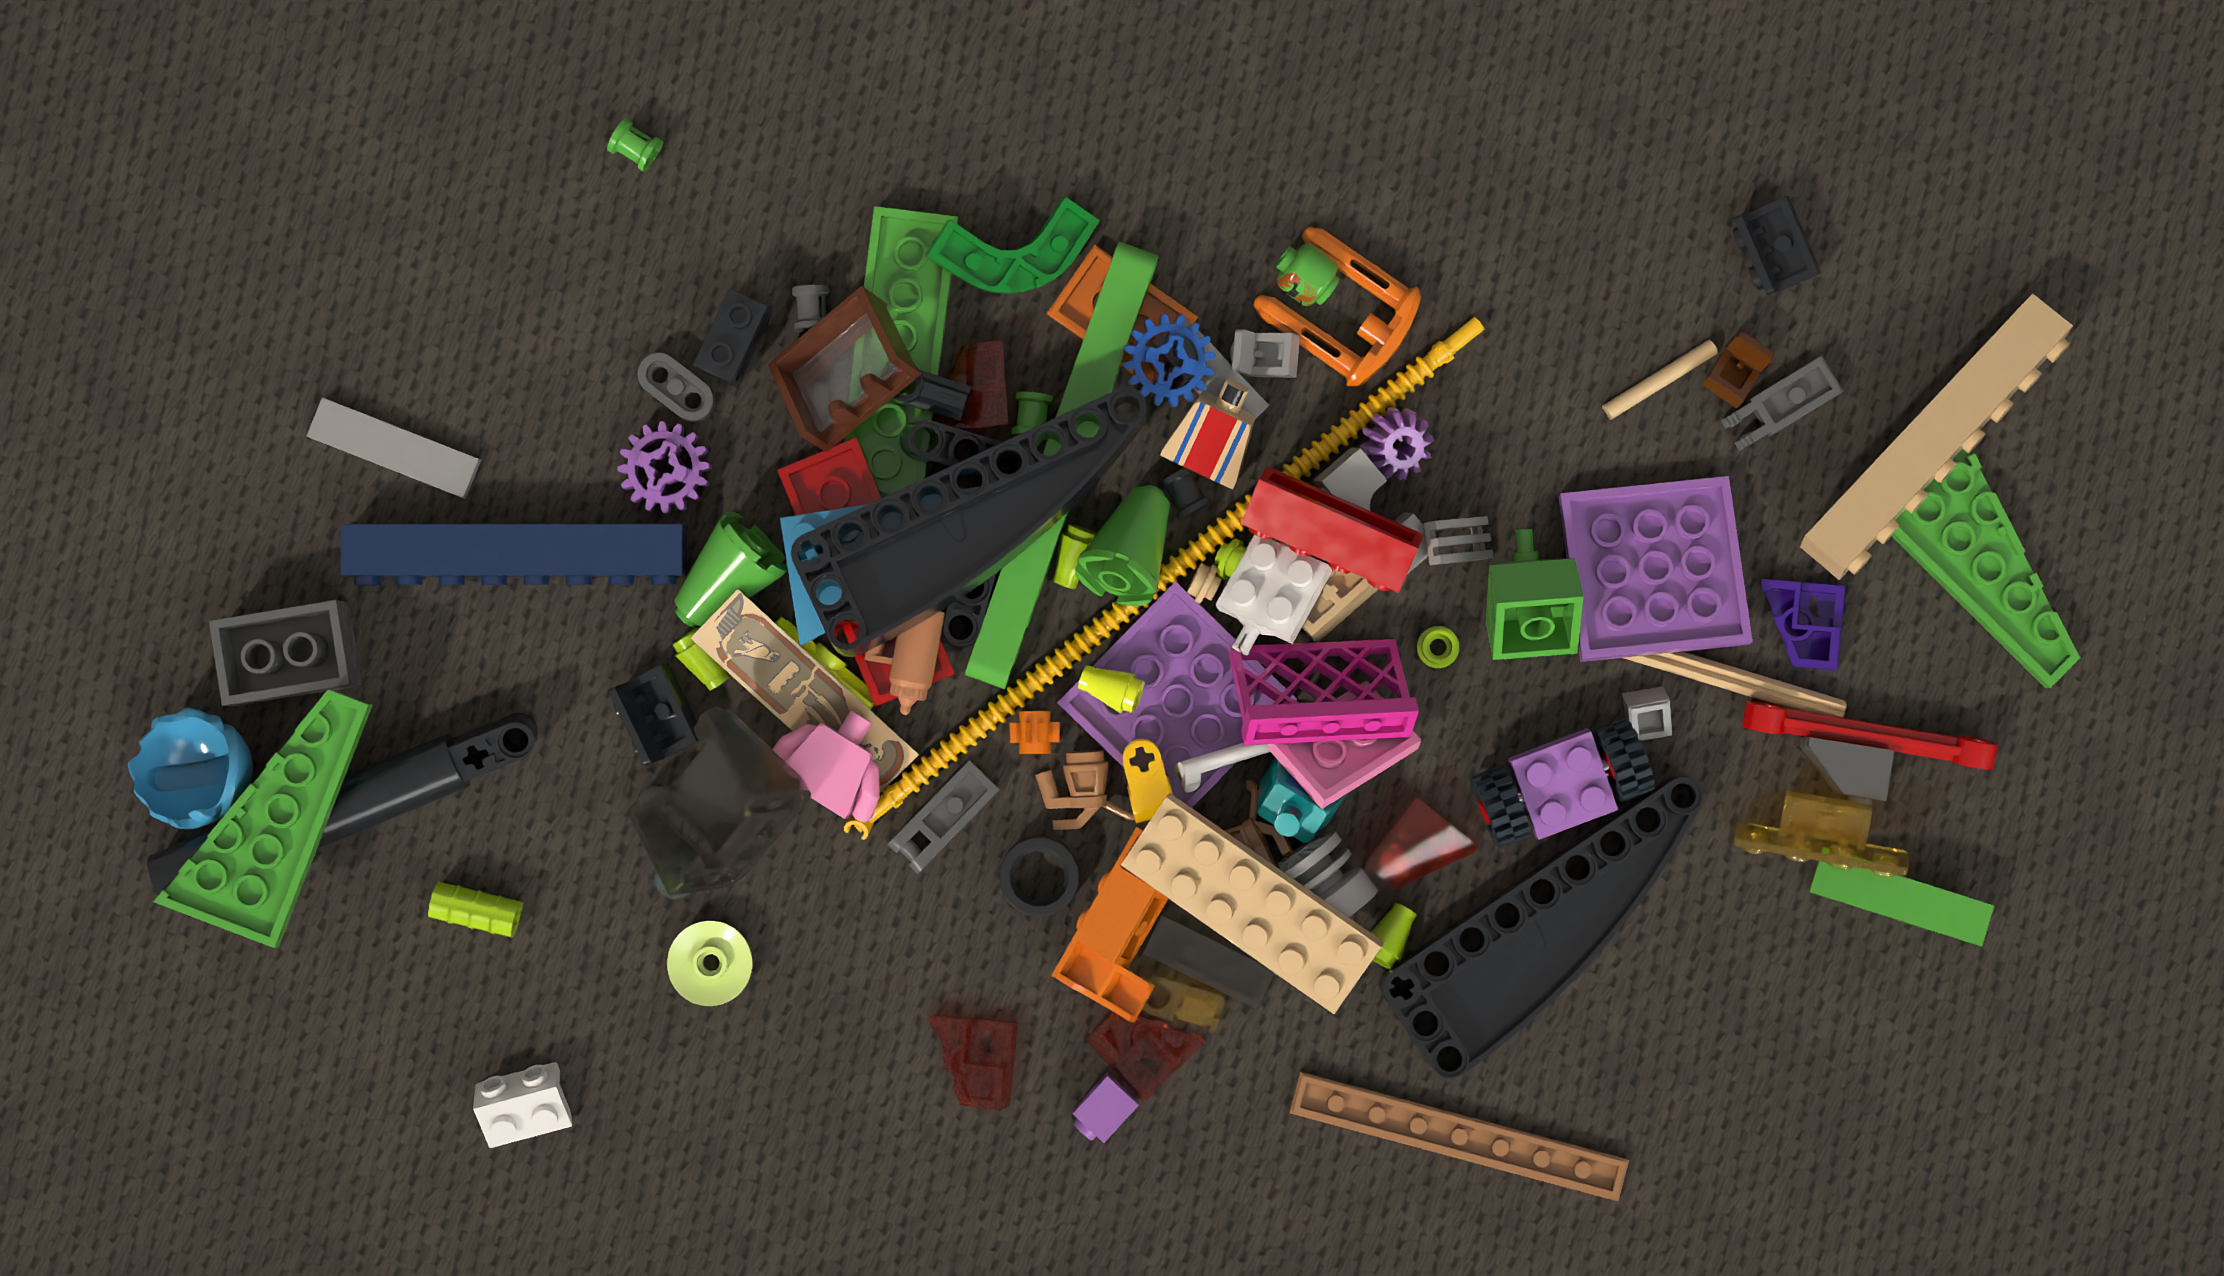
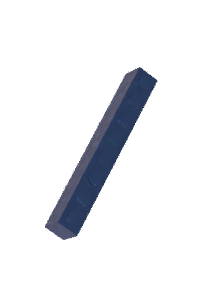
M341 524V576L354 577V585L363 586L380 585V577H396V585L406 586L423 585V577H439V585L450 586L465 585V577H481V585H507V577H524V585H549V577H566V585H592V577H608V585H634V577H651V585H676V577H687V526L683 524Z

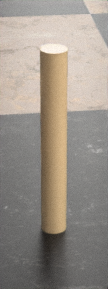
M1710 339L1607 402L1602 408L1609 419L1612 420L1718 354L1716 346Z

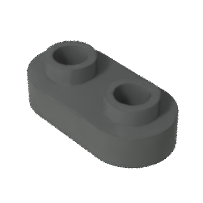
M653 353L645 357L640 363L637 373L640 385L679 417L688 422H700L711 415L715 407V396L712 389L671 356L664 353ZM659 368H665L668 371V378L663 383H656L653 378L654 372ZM691 394H699L701 396L702 402L698 408L691 409L687 406V398Z

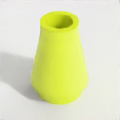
M1086 665L1081 674L1078 689L1086 691L1121 714L1124 710L1134 713L1140 702L1145 682L1137 679L1135 673L1100 669Z

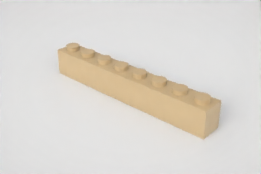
M2032 293L1804 536L1800 548L1838 580L1848 570L1855 575L1872 556L1867 550L1877 540L1884 544L1899 528L1900 524L1895 520L1905 510L1912 514L1929 495L1924 489L1934 479L1941 483L1953 471L1957 463L1952 459L1962 449L1969 453L1981 441L1985 433L1980 429L1990 419L1996 423L1999 422L2014 404L2009 400L2010 397L2018 389L2025 393L2042 375L2037 370L2046 359L2054 363L2070 345L2065 338L2073 325Z

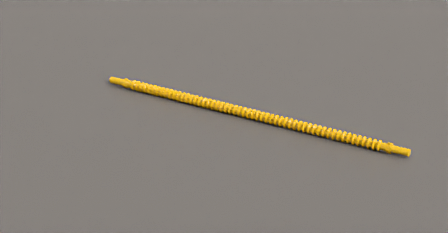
M1473 317L1445 341H1438L1434 344L1432 350L1424 358L1416 357V365L1407 364L1406 373L1398 372L1396 374L1398 379L1396 381L1389 379L1386 389L1379 387V394L1377 396L1369 395V402L1367 404L1359 403V411L1350 410L1349 419L1341 418V425L1339 427L1332 425L1330 427L1331 433L1328 435L1322 433V440L1320 442L1312 441V448L1310 450L1303 448L1302 457L1293 456L1292 460L1294 463L1290 466L1284 464V471L1282 473L1298 480L1302 476L1310 477V470L1312 468L1320 469V461L1328 462L1330 460L1328 455L1332 452L1338 454V447L1340 445L1347 447L1349 445L1347 440L1350 437L1357 439V432L1367 428V423L1375 424L1372 415L1380 414L1385 416L1387 413L1385 409L1387 407L1395 408V401L1397 399L1404 401L1406 399L1404 395L1406 392L1414 393V386L1416 384L1424 385V377L1433 378V371L1436 368L1453 360V355L1485 330L1480 321ZM1246 494V501L1243 504L1236 502L1235 506L1237 509L1233 512L1227 510V517L1225 519L1218 517L1216 519L1218 523L1216 526L1208 525V532L1206 534L1198 533L1199 539L1196 542L1189 540L1188 549L1179 548L1178 552L1180 555L1176 558L1170 556V563L1168 565L1161 563L1158 589L1153 596L1154 600L1159 598L1157 595L1159 591L1165 592L1168 589L1167 585L1169 583L1173 584L1175 581L1178 583L1176 578L1179 575L1186 577V570L1189 567L1196 569L1195 563L1198 560L1206 561L1205 554L1208 552L1214 554L1216 552L1214 547L1218 544L1222 546L1225 543L1224 539L1226 537L1233 539L1235 537L1233 532L1236 529L1244 530V526L1240 523L1252 496ZM1113 602V609L1108 612L1104 609L1102 611L1104 616L1100 619L1094 617V624L1090 627L1084 625V632L1082 634L1074 633L1075 639L1072 642L1065 640L1064 649L1055 648L1056 655L1054 657L1046 656V663L1044 665L1037 663L1035 665L1037 669L1035 672L1027 671V678L1025 680L1017 679L1018 685L1015 688L1007 687V695L998 694L997 703L989 702V709L987 711L979 710L980 716L977 719L970 717V724L967 727L960 725V732L958 734L950 733L951 739L948 742L940 741V749L932 748L930 750L932 754L930 757L922 756V763L920 765L913 763L911 765L913 770L910 773L903 771L902 779L893 785L885 787L882 790L883 794L879 797L873 818L868 822L872 824L892 807L898 808L913 790L918 793L921 783L928 785L930 783L928 778L932 775L938 777V770L942 767L948 769V762L950 760L958 761L957 755L960 752L967 754L968 745L977 746L976 739L978 737L986 738V731L988 729L995 731V724L997 722L1005 723V716L1007 714L1015 715L1014 709L1017 706L1025 707V699L1034 700L1035 696L1033 693L1035 691L1043 692V685L1047 682L1052 685L1054 683L1052 678L1055 675L1062 677V670L1065 667L1072 669V662L1074 660L1082 661V653L1087 652L1090 654L1092 652L1091 646L1094 644L1100 646V639L1104 636L1110 638V631L1112 629L1119 631V624L1122 621L1129 623V616L1131 614L1139 615L1138 609L1141 606H1127ZM1145 604V605H1141V606H1144L1145 608H1147V607H1149V604ZM854 824L859 832H863L861 826Z

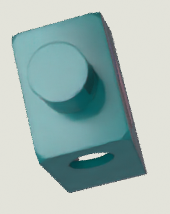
M1275 757L1259 782L1256 812L1260 817L1272 823L1279 834L1287 837L1293 836L1303 843H1310L1330 822L1347 794L1321 809Z

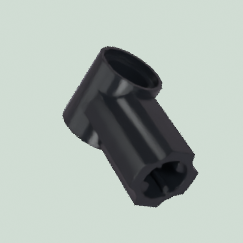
M896 366L892 367V368L888 371V373H889L890 371H892ZM920 370L922 374L916 378L917 386L914 392L906 396L897 394L892 398L899 405L911 406L961 422L972 387Z

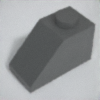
M1801 737L1800 747L1833 792L1847 796L1846 804L1872 808L1873 800L1887 801L1894 750L1812 737Z

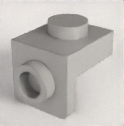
M1237 329L1230 349L1232 370L1250 377L1296 378L1300 336L1294 333H1254L1245 329Z

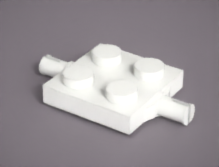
M1254 535L1246 549L1245 555L1242 557L1236 571L1233 572L1216 603L1219 611L1237 618L1244 626L1237 640L1232 645L1236 651L1240 653L1242 651L1244 655H1249V651L1259 634L1273 635L1293 644L1332 573V569L1328 564L1311 556L1307 557L1296 554L1290 550L1288 544L1272 539H1263Z

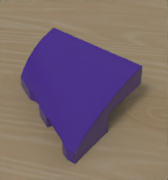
M1761 579L1762 591L1766 595L1777 628L1781 632L1787 647L1786 650L1794 667L1838 670L1846 586ZM1814 595L1817 597L1819 617L1812 614L1809 608L1810 600Z

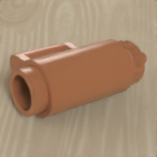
M941 611L898 635L893 658L883 657L885 643L865 653L864 660L892 665L889 676L891 682L890 694L898 697L901 704L900 712L903 715L910 713L911 706L917 700H926L927 691L932 686L945 613Z

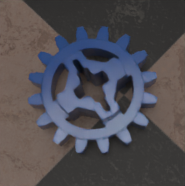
M1167 314L1160 315L1158 326H1155L1150 319L1144 320L1146 332L1141 333L1133 330L1130 334L1137 341L1135 346L1123 347L1125 352L1132 355L1131 361L1122 363V368L1133 369L1134 375L1127 380L1128 385L1140 383L1142 386L1139 390L1141 394L1145 397L1151 392L1153 394V404L1157 406L1161 404L1164 397L1168 398L1171 407L1177 406L1178 396L1180 395L1188 402L1193 401L1194 398L1191 390L1195 387L1205 391L1207 387L1200 379L1203 375L1214 374V370L1205 366L1206 360L1215 358V353L1205 352L1203 347L1211 340L1210 337L1198 338L1195 335L1200 327L1198 323H1193L1188 328H1185V319L1182 315L1177 316L1174 324H1170ZM1168 331L1164 343L1155 348L1145 346L1149 339L1156 334ZM1184 337L1193 346L1196 360L1189 358L1183 348ZM1170 348H1172L1173 357L1178 359L1179 363L1177 367H1170L1167 373H1165L1164 364L1159 362L1158 358L1160 354H1167ZM1141 361L1149 363L1154 372L1153 384L1145 377L1141 368ZM1183 373L1192 375L1182 386L1170 389L1173 379Z

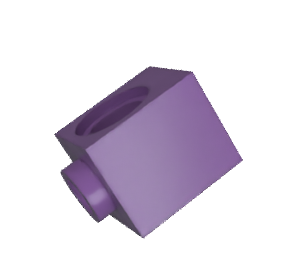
M1107 1072L1074 1107L1073 1115L1077 1120L1073 1124L1089 1140L1092 1141L1097 1136L1105 1143L1139 1106V1101Z

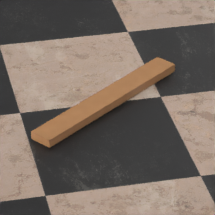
M1302 1071L1299 1072L1289 1110L1290 1114L1619 1201L1629 1160L1623 1157Z

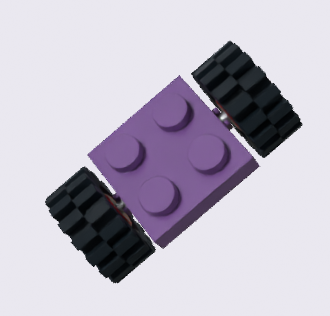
M1627 718L1593 730V735L1586 728L1509 757L1508 761L1518 791L1514 787L1513 780L1503 764L1470 776L1471 788L1476 797L1475 800L1485 822L1486 829L1498 848L1531 836L1530 826L1527 823L1528 819L1523 810L1524 807L1534 835L1539 840L1618 810L1610 785H1612L1614 794L1617 795L1618 800L1621 802L1655 789V781L1652 777L1653 772L1648 764L1647 754L1644 753L1641 740L1639 741L1635 728L1633 729L1632 723Z

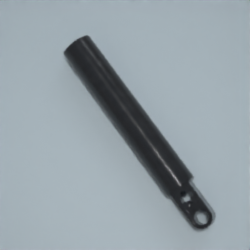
M513 713L454 738L449 734L442 735L345 775L318 848L470 787L471 779L527 757L533 750L538 737V726L535 720L524 713ZM511 728H520L527 734L528 741L524 744H514L507 738L506 731ZM473 745L478 751L487 750L483 759L478 754H469ZM212 830L148 856L147 866L149 875L158 895L171 884L179 874L178 871L188 859L194 856L208 839L207 836Z

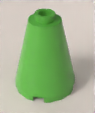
M1152 485L1133 488L1079 555L1078 564L1075 568L1076 575L1082 584L1093 593L1103 597L1105 591L1118 596L1116 603L1127 606H1141L1152 601L1158 589L1170 503L1162 490Z
M728 511L719 519L674 599L678 607L675 610L677 616L692 628L696 625L702 627L737 589L749 599L784 576L788 571L787 565H781L786 557L779 547L755 524L750 530L741 525L740 522L744 517L738 513Z

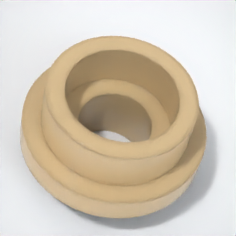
M1201 563L1188 587L1187 593L1195 597L1194 600L1198 604L1202 602L1204 597L1212 600L1221 583L1222 578L1215 575L1218 566L1214 564L1209 567Z

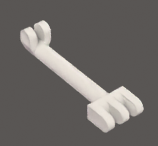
M1240 743L1178 762L1175 765L1174 772L1178 779H1182L1181 785L1184 791L1190 793L1199 788L1201 773L1269 753L1270 751L1267 748L1268 744L1244 745V743Z

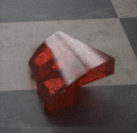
M1003 340L961 346L948 379L972 387L965 413L961 422L934 414L933 421L964 431L974 428L1009 426Z
M1415 797L1392 828L1385 833L1363 861V864L1396 890L1473 854L1478 846L1419 798Z
M1115 1012L1085 1039L1143 1102L1206 1042L1200 1035L1194 1034L1192 1036L1168 1027L1169 1024L1156 1019L1149 1020L1138 1015L1135 1022H1130ZM1142 1058L1152 1060L1157 1067V1074L1138 1060Z
M938 1014L931 1015L930 1025L932 1029H937L945 1054L942 1055L946 1069L954 1077L953 1088L959 1105L996 1111L1009 1107L1018 1022ZM987 1030H989L991 1053L983 1048L981 1041L983 1034Z

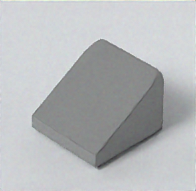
M1663 686L1622 693L1626 718L1632 723L1633 729L1635 728L1639 741L1672 736L1670 699Z

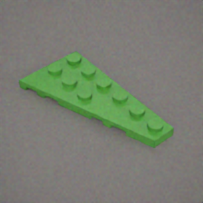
M1962 449L1952 459L1957 463L1953 471L1941 483L1934 479L1924 489L1929 494L1924 502L1912 514L1905 510L1895 520L1900 526L1892 537L2045 688H2051L2080 659V656L2057 612H2053L2042 590L2044 586L2037 573H2033L2024 555L2026 551L1996 493L1991 491L1980 470L1982 466L1976 454H1972L1971 451L1967 453Z
M328 689L298 725L288 742L279 752L274 754L260 776L246 788L209 833L208 839L194 856L185 862L178 871L179 874L166 890H162L153 902L267 946L279 947L371 711L372 704Z

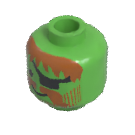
M1310 243L1301 245L1297 250L1291 246L1288 247L1275 265L1280 270L1277 277L1278 287L1303 306H1310L1315 302L1319 305L1323 304L1332 294L1340 280L1336 276L1338 269L1336 262Z

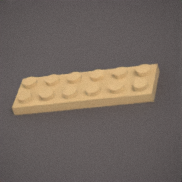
M1171 793L1166 796L1121 864L1124 868L1333 1014L1336 1013L1384 944L1375 935Z

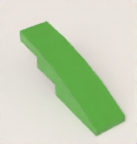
M1825 852L1821 853L1810 893L1983 947L1995 908L1994 905Z

